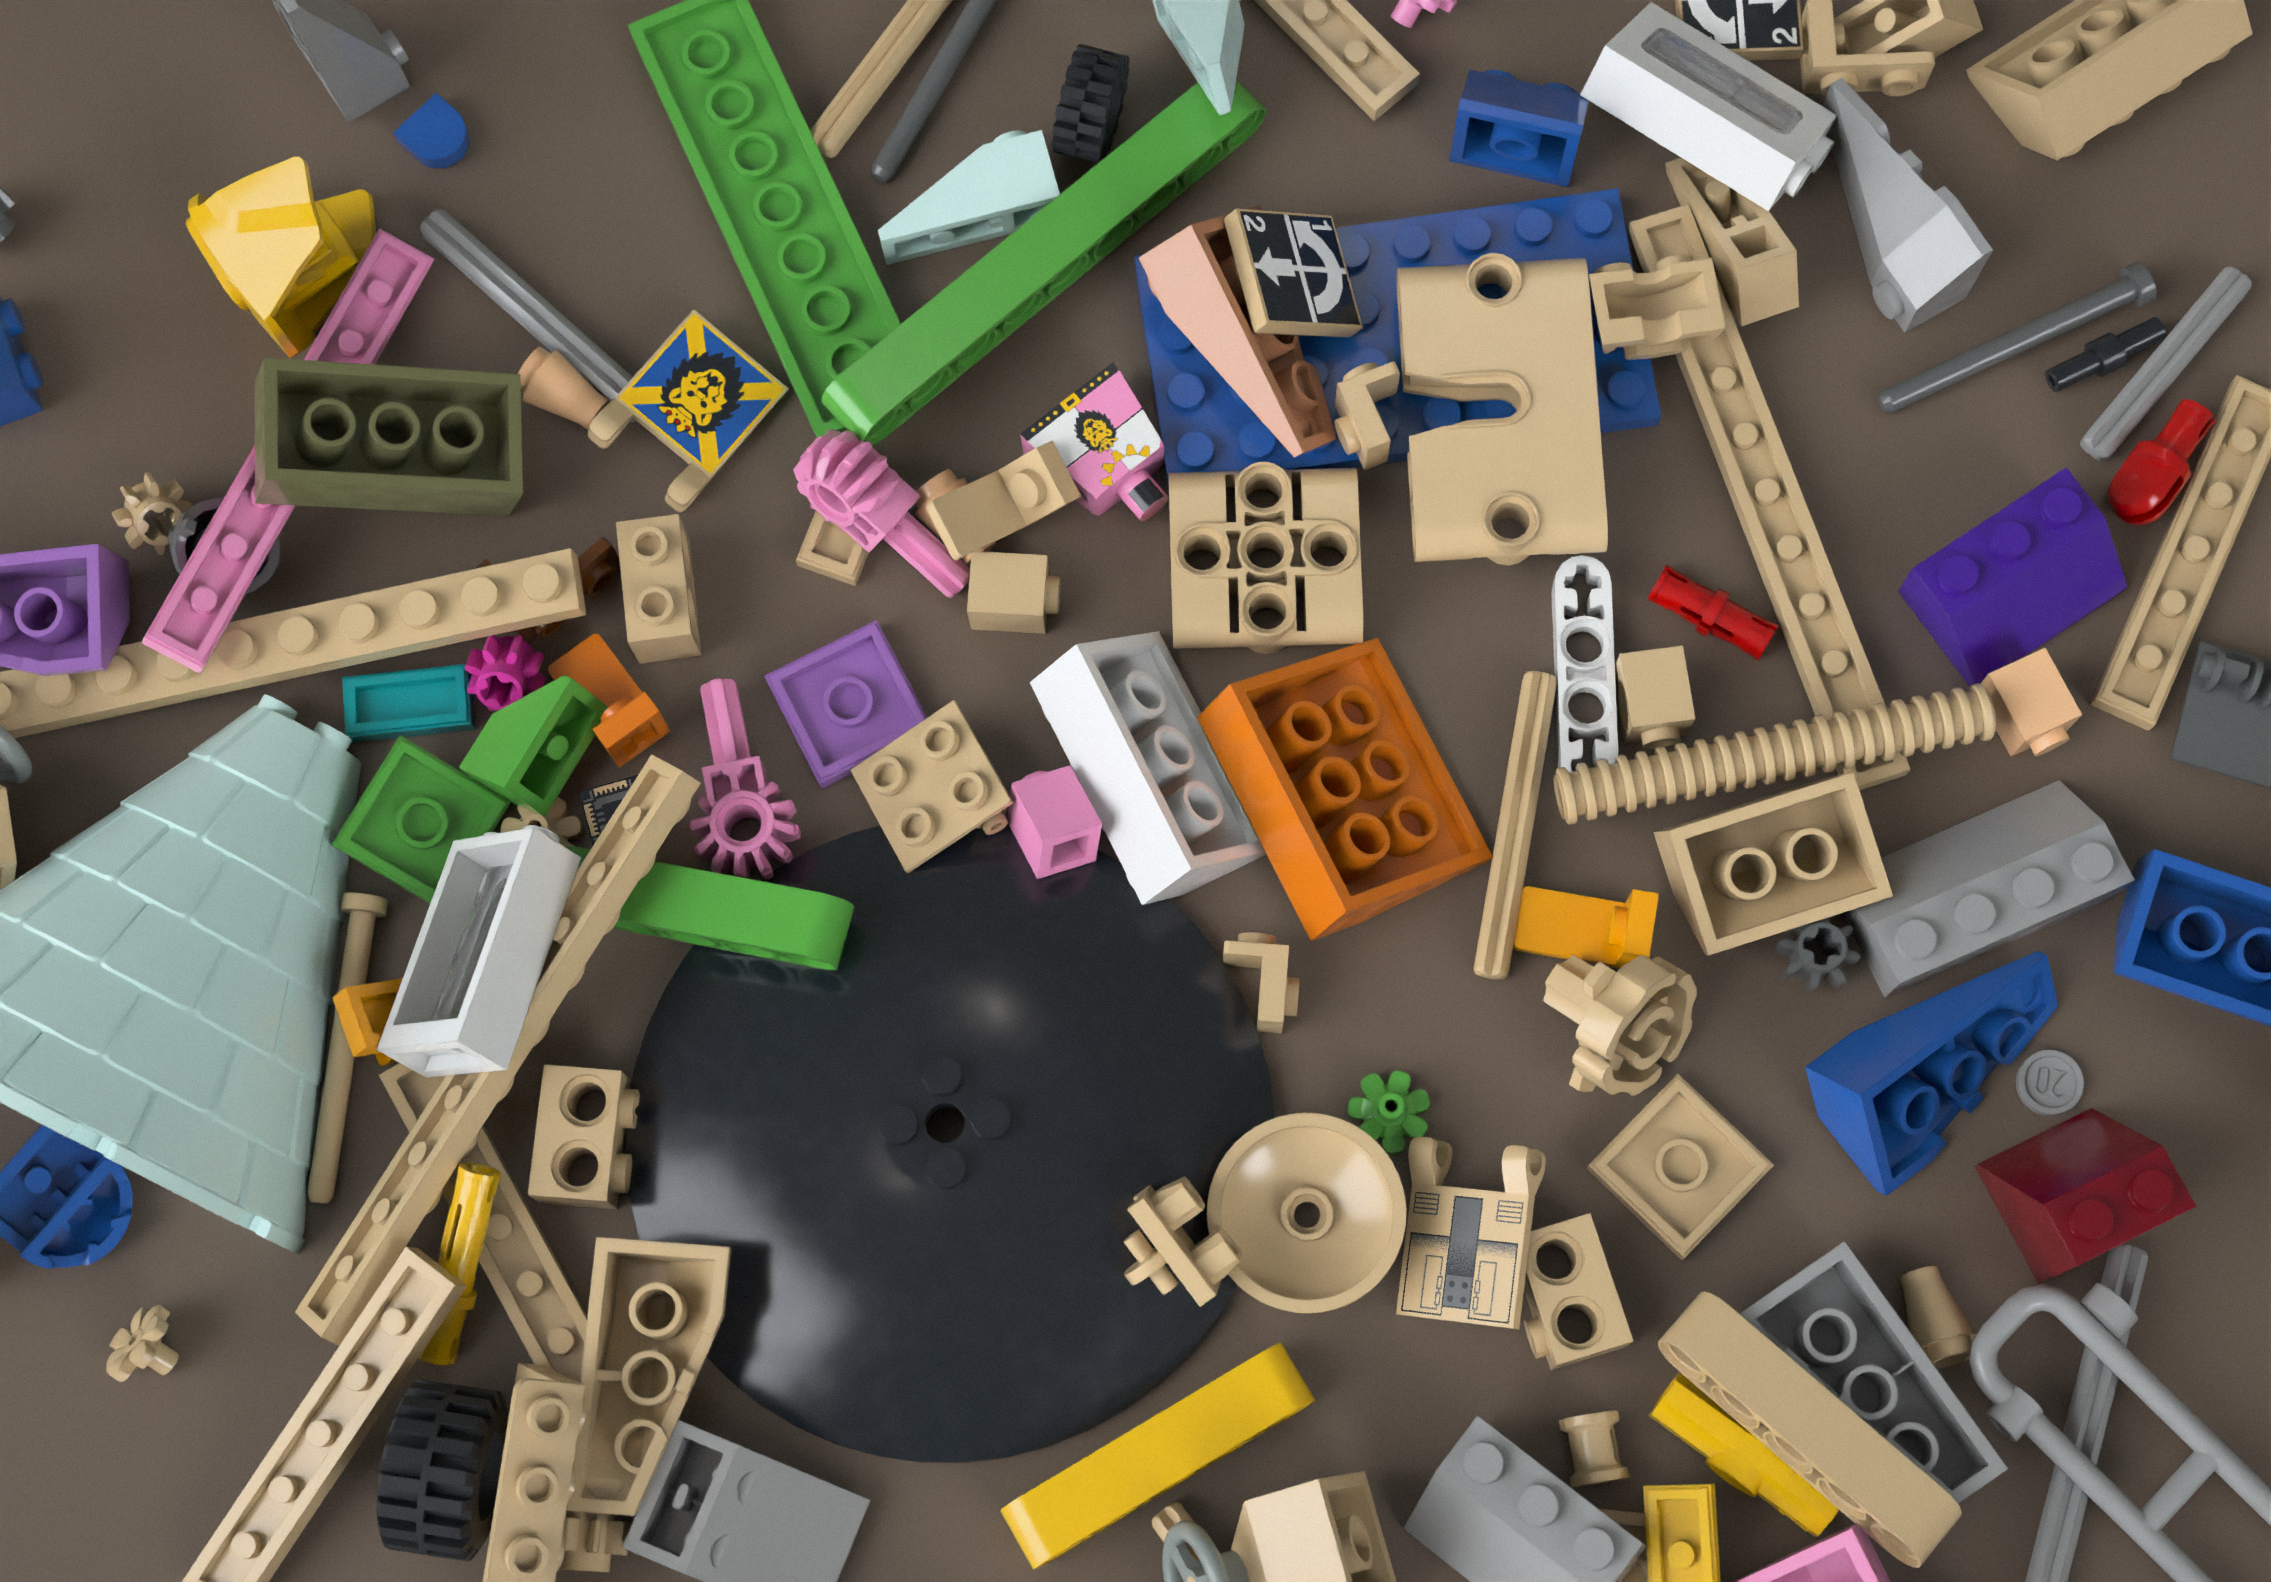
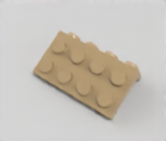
M518 1363L483 1582H555L556 1572L560 1569L565 1551L563 1533L567 1503L571 1500L574 1492L576 1478L573 1463L577 1436L583 1428L586 1416L585 1385L544 1365Z

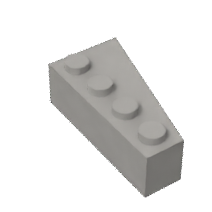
M1845 1241L1739 1313L1945 1489L1958 1504L2008 1469Z

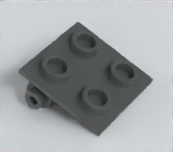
M2200 641L2170 760L2271 789V661Z

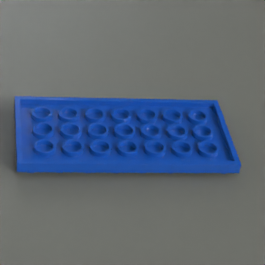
M1618 188L1335 228L1363 328L1351 337L1301 335L1299 337L1304 361L1310 363L1318 371L1336 440L1297 457H1293L1166 315L1159 299L1149 287L1147 274L1138 258L1142 255L1134 256V267L1159 432L1164 445V464L1168 491V473L1242 471L1249 465L1262 461L1274 463L1284 470L1363 467L1356 452L1347 455L1336 432L1334 420L1340 418L1335 407L1337 383L1342 382L1343 377L1349 371L1366 363L1374 362L1379 367L1395 362L1400 372L1397 393L1374 402L1391 440L1388 461L1383 464L1407 461V453L1410 452L1409 436L1466 420L1495 419L1512 416L1516 413V409L1512 404L1503 400L1462 402L1403 392L1397 305V268L1471 264L1481 255L1497 253L1504 254L1513 259L1514 262L1585 258L1588 267V277L1589 274H1594L1598 268L1612 263H1628L1634 272ZM1589 279L1601 433L1657 426L1661 419V412L1651 359H1625L1623 347H1615V350L1608 354L1603 353ZM1492 283L1484 284L1477 288L1482 296L1489 299L1502 298L1508 294L1503 287Z

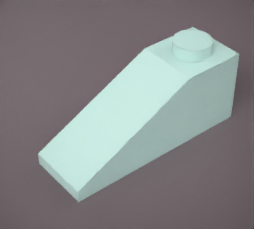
M1153 0L1159 24L1218 114L1223 115L1230 112L1245 26L1239 3L1241 0Z
M1021 130L1010 131L998 136L992 143L980 146L882 226L878 233L886 265L1012 234L1059 196V189L1042 130L1031 133Z

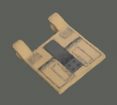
M1429 1137L1414 1138L1410 1142L1408 1155L1412 1188L1396 1314L1519 1330L1534 1201L1546 1166L1544 1153L1526 1146H1507L1502 1156L1505 1192L1442 1186L1452 1161L1451 1145L1445 1141H1436Z

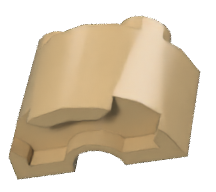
M1680 254L1659 260L1655 264L1656 271L1635 273L1628 263H1612L1598 268L1594 274H1589L1603 353L1608 354L1615 350V347H1623L1625 359H1651L1684 352L1683 339L1706 335L1710 340L1717 338L1726 329L1713 259L1693 260L1690 255Z

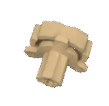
M1572 954L1563 963L1556 964L1545 981L1546 993L1543 1001L1579 1024L1576 1031V1039L1579 1041L1580 1047L1575 1051L1572 1058L1575 1068L1569 1083L1578 1091L1591 1092L1597 1085L1611 1095L1619 1092H1626L1631 1096L1639 1094L1655 1084L1660 1078L1662 1067L1655 1062L1660 1057L1668 1062L1674 1061L1680 1054L1691 1030L1692 1008L1697 996V988L1692 980V976L1660 956L1650 959L1643 954L1639 955L1615 972L1600 961L1593 967Z

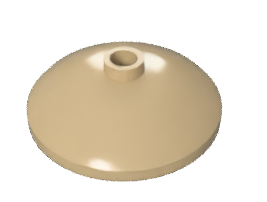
M1295 1113L1279 1116L1254 1127L1234 1143L1220 1162L1210 1186L1207 1202L1209 1234L1222 1227L1228 1232L1242 1252L1240 1261L1228 1275L1240 1288L1258 1301L1270 1307L1293 1313L1311 1314L1336 1310L1355 1302L1370 1292L1384 1278L1393 1265L1400 1251L1406 1227L1407 1211L1403 1185L1393 1162L1384 1149L1357 1126L1345 1120L1318 1113ZM1304 1203L1314 1204L1320 1211L1319 1222L1311 1228L1301 1227L1295 1221V1211Z

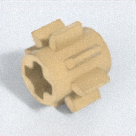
M148 472L145 473L144 482L135 485L132 489L124 485L119 488L125 497V508L113 511L112 517L118 526L130 527L126 531L125 539L131 548L135 549L145 541L153 545L158 555H163L165 546L169 545L168 533L171 527L175 526L182 513L193 505L188 501H179L183 496L184 489L176 479L169 481L164 487L156 483L151 473ZM149 510H153L154 512L159 514L164 511V513L159 518L151 514L145 516V514Z
M566 1511L563 1526L565 1551L560 1569L609 1573L611 1555L627 1556L628 1550L622 1548L630 1530V1523L615 1521V1514Z

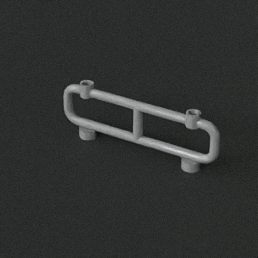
M2096 1283L2080 1301L2055 1286L2037 1284L2023 1287L2009 1297L1984 1323L1971 1345L1969 1362L1973 1378L1983 1393L1994 1403L1984 1414L1986 1419L1996 1430L2012 1442H2017L2023 1434L2027 1435L2176 1582H2214L2161 1529L2214 1471L2270 1526L2271 1488L2119 1341L2138 1321L2136 1313L2120 1296L2100 1283ZM2046 1311L2055 1315L2194 1451L2141 1509L2043 1414V1410L2032 1397L2018 1386L2013 1385L1999 1370L1997 1364L1998 1351L2033 1313Z

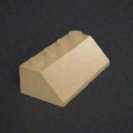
M2074 0L1974 64L1966 72L1970 82L2021 146L2058 161L2063 157L2071 156L2084 147L2085 142L2110 126L2125 122L2133 115L2136 109L2156 96L2176 89L2184 78L2207 63L2224 58L2232 47L2251 36L2253 32L2244 0Z

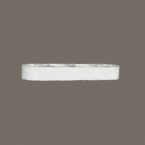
M1580 555L1571 557L1561 564L1556 572L1552 586L1554 676L1557 679L1555 693L1558 768L1566 767L1568 772H1572L1571 767H1576L1580 763L1583 755V739L1595 738L1601 735L1605 736V741L1595 739L1592 745V761L1594 766L1596 760L1605 759L1608 764L1615 763V758L1618 756L1612 583L1609 571L1602 562L1594 557ZM1575 574H1584L1587 584L1597 585V588L1591 590L1586 603L1587 616L1575 617L1578 609L1576 590L1565 588V586L1572 584ZM1564 614L1574 618L1566 620ZM1599 614L1601 616V619L1591 616ZM1574 633H1590L1600 642L1601 654L1594 661L1579 662L1573 659L1567 652V639ZM1583 692L1595 695L1602 702L1603 716L1594 723H1580L1569 712L1568 702L1571 697ZM1569 736L1579 738V740L1570 742Z

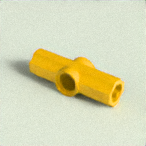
M1678 1372L1648 1415L1707 1458L1705 1464L1727 1483L1750 1497L1755 1498L1758 1495L1776 1508L1780 1514L1787 1516L1802 1530L1809 1532L1814 1537H1818L1839 1511L1837 1507L1681 1372Z

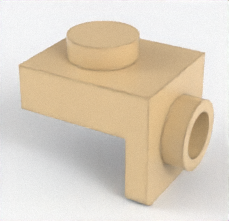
M1374 362L1360 365L1345 374L1342 382L1337 383L1335 407L1340 418L1334 420L1336 432L1347 455L1357 453L1364 471L1388 461L1391 440L1374 402L1397 393L1400 372L1395 362L1379 367Z
M1255 932L1238 934V941H1224L1223 963L1226 966L1261 969L1257 1031L1282 1034L1284 1016L1297 1017L1300 978L1287 977L1289 945L1276 944L1277 938L1275 936Z

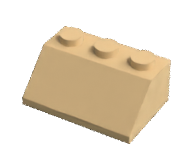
M1854 772L1832 775L1653 832L1673 895L1706 956L1893 897Z

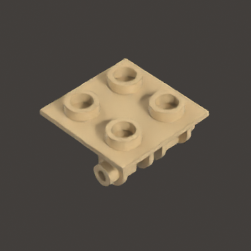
M955 700L850 770L907 873H910L975 828H983L985 834L991 835L1001 831L1008 824L1005 815L1008 811L1007 807L1013 804V801Z

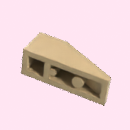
M1683 158L1665 163L1667 176L1680 206L1689 204L1709 258L1713 259L1715 273L1728 306L1739 324L1744 326L1799 307L1797 250L1772 214Z

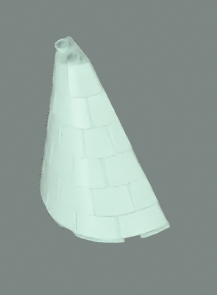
M264 694L258 705H254L188 753L189 758L121 801L119 808L52 851L49 858L0 890V1102L63 1136L100 1152L113 1162L298 1254L305 1242L303 1234L305 1230L308 1171L311 1170L317 1133L328 1007L334 1003L332 997L335 994L340 922H344V912L341 911L343 894L346 893L349 856L331 845L356 806L361 761L347 752L352 742V739L322 722H318L315 729L311 730L294 721L298 714L297 711L285 703Z

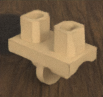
M1186 1177L1169 1183L1156 1192L1151 1185L1147 1186L1134 1196L1135 1202L1127 1210L1155 1247H1151L1139 1230L1127 1237L1123 1242L1137 1261L1125 1271L1124 1275L1132 1286L1150 1277L1162 1295H1165L1178 1285L1177 1280L1165 1266L1167 1263L1199 1307H1201L1216 1296L1221 1279L1240 1261L1242 1252L1228 1232L1222 1227L1196 1245L1187 1235L1182 1225L1203 1211L1205 1204Z

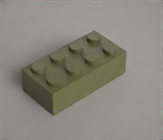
M264 357L255 381L256 504L509 516L523 494L520 374Z

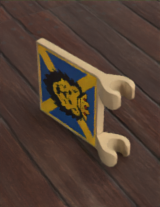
M693 309L618 395L591 421L587 436L598 447L606 449L619 436L632 418L638 421L689 464L670 484L664 499L675 511L682 513L688 509L716 473L785 396L789 388Z

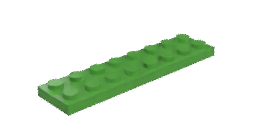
M685 0L628 24L627 26L635 46L816 438L823 436L830 429L843 433L847 429L822 404V395L841 372L901 323L749 0Z

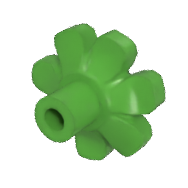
M1398 1070L1391 1073L1387 1084H1384L1376 1073L1367 1075L1360 1082L1361 1090L1366 1097L1350 1098L1347 1106V1115L1351 1119L1363 1120V1123L1358 1128L1366 1132L1375 1141L1378 1138H1382V1146L1387 1154H1399L1403 1151L1405 1147L1404 1135L1411 1139L1424 1137L1428 1129L1427 1122L1417 1116V1114L1427 1111L1430 1107L1427 1092L1418 1089L1409 1093L1410 1076ZM1391 1106L1395 1111L1389 1112L1385 1107Z

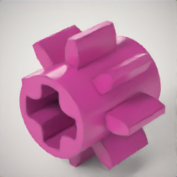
M495 635L488 636L483 651L472 649L464 669L471 673L472 677L467 687L468 694H476L478 699L488 707V710H500L543 687L546 677L539 673L544 655L542 652H534L521 635L516 637L502 636L499 638Z

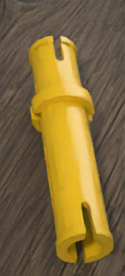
M472 1162L459 1164L455 1191L437 1263L464 1283L466 1288L418 1358L422 1361L436 1365L456 1363L460 1336L467 1310L473 1309L476 1302L477 1292L473 1289L475 1274L487 1232L494 1195L496 1194L501 1177V1172L493 1167Z

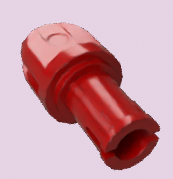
M2181 400L2170 420L2155 440L2138 442L2113 477L2108 488V500L2115 515L2126 524L2142 526L2158 520L2168 510L2191 477L2187 461L2199 442L2202 441L2216 422V419L2212 418L2214 416L2212 412L2205 406L2193 400Z

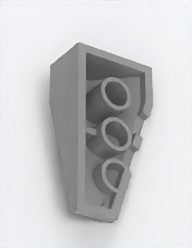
M272 0L289 33L348 123L411 87L400 66L409 61L401 44L390 28L380 34L365 12L343 0Z
M1840 78L1831 83L1823 103L1824 108L1837 115L1828 132V137L1834 141L1832 151L1870 284L1873 287L1874 301L1881 313L1888 319L1894 318L1903 332L1906 333L1965 299L1993 249L1959 200L1946 186L1933 191L1922 179L1920 174L1922 171V161L1910 149L1904 153H1897L1890 146V136L1885 122L1843 78Z

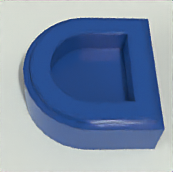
M437 93L430 97L393 132L396 141L421 164L430 168H446L454 165L466 154L470 142L469 131L461 115Z

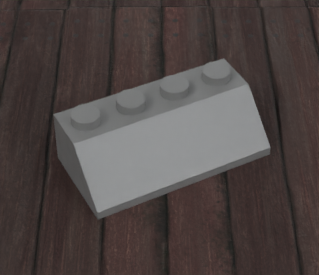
M2058 780L1882 857L1893 897L1846 911L1842 914L1848 926H1852V934L1884 998L2107 901L2117 896L2135 879L2106 823Z

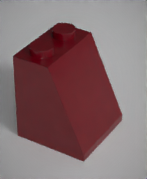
M2093 1108L1974 1166L2038 1284L2073 1269L2197 1207L2163 1145Z

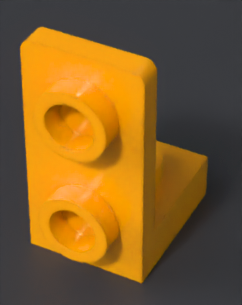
M1530 886L1524 887L1513 947L1521 952L1568 959L1573 954L1590 964H1597L1600 961L1608 967L1620 969L1639 955L1643 954L1649 958L1659 893L1633 889L1626 902L1623 903Z

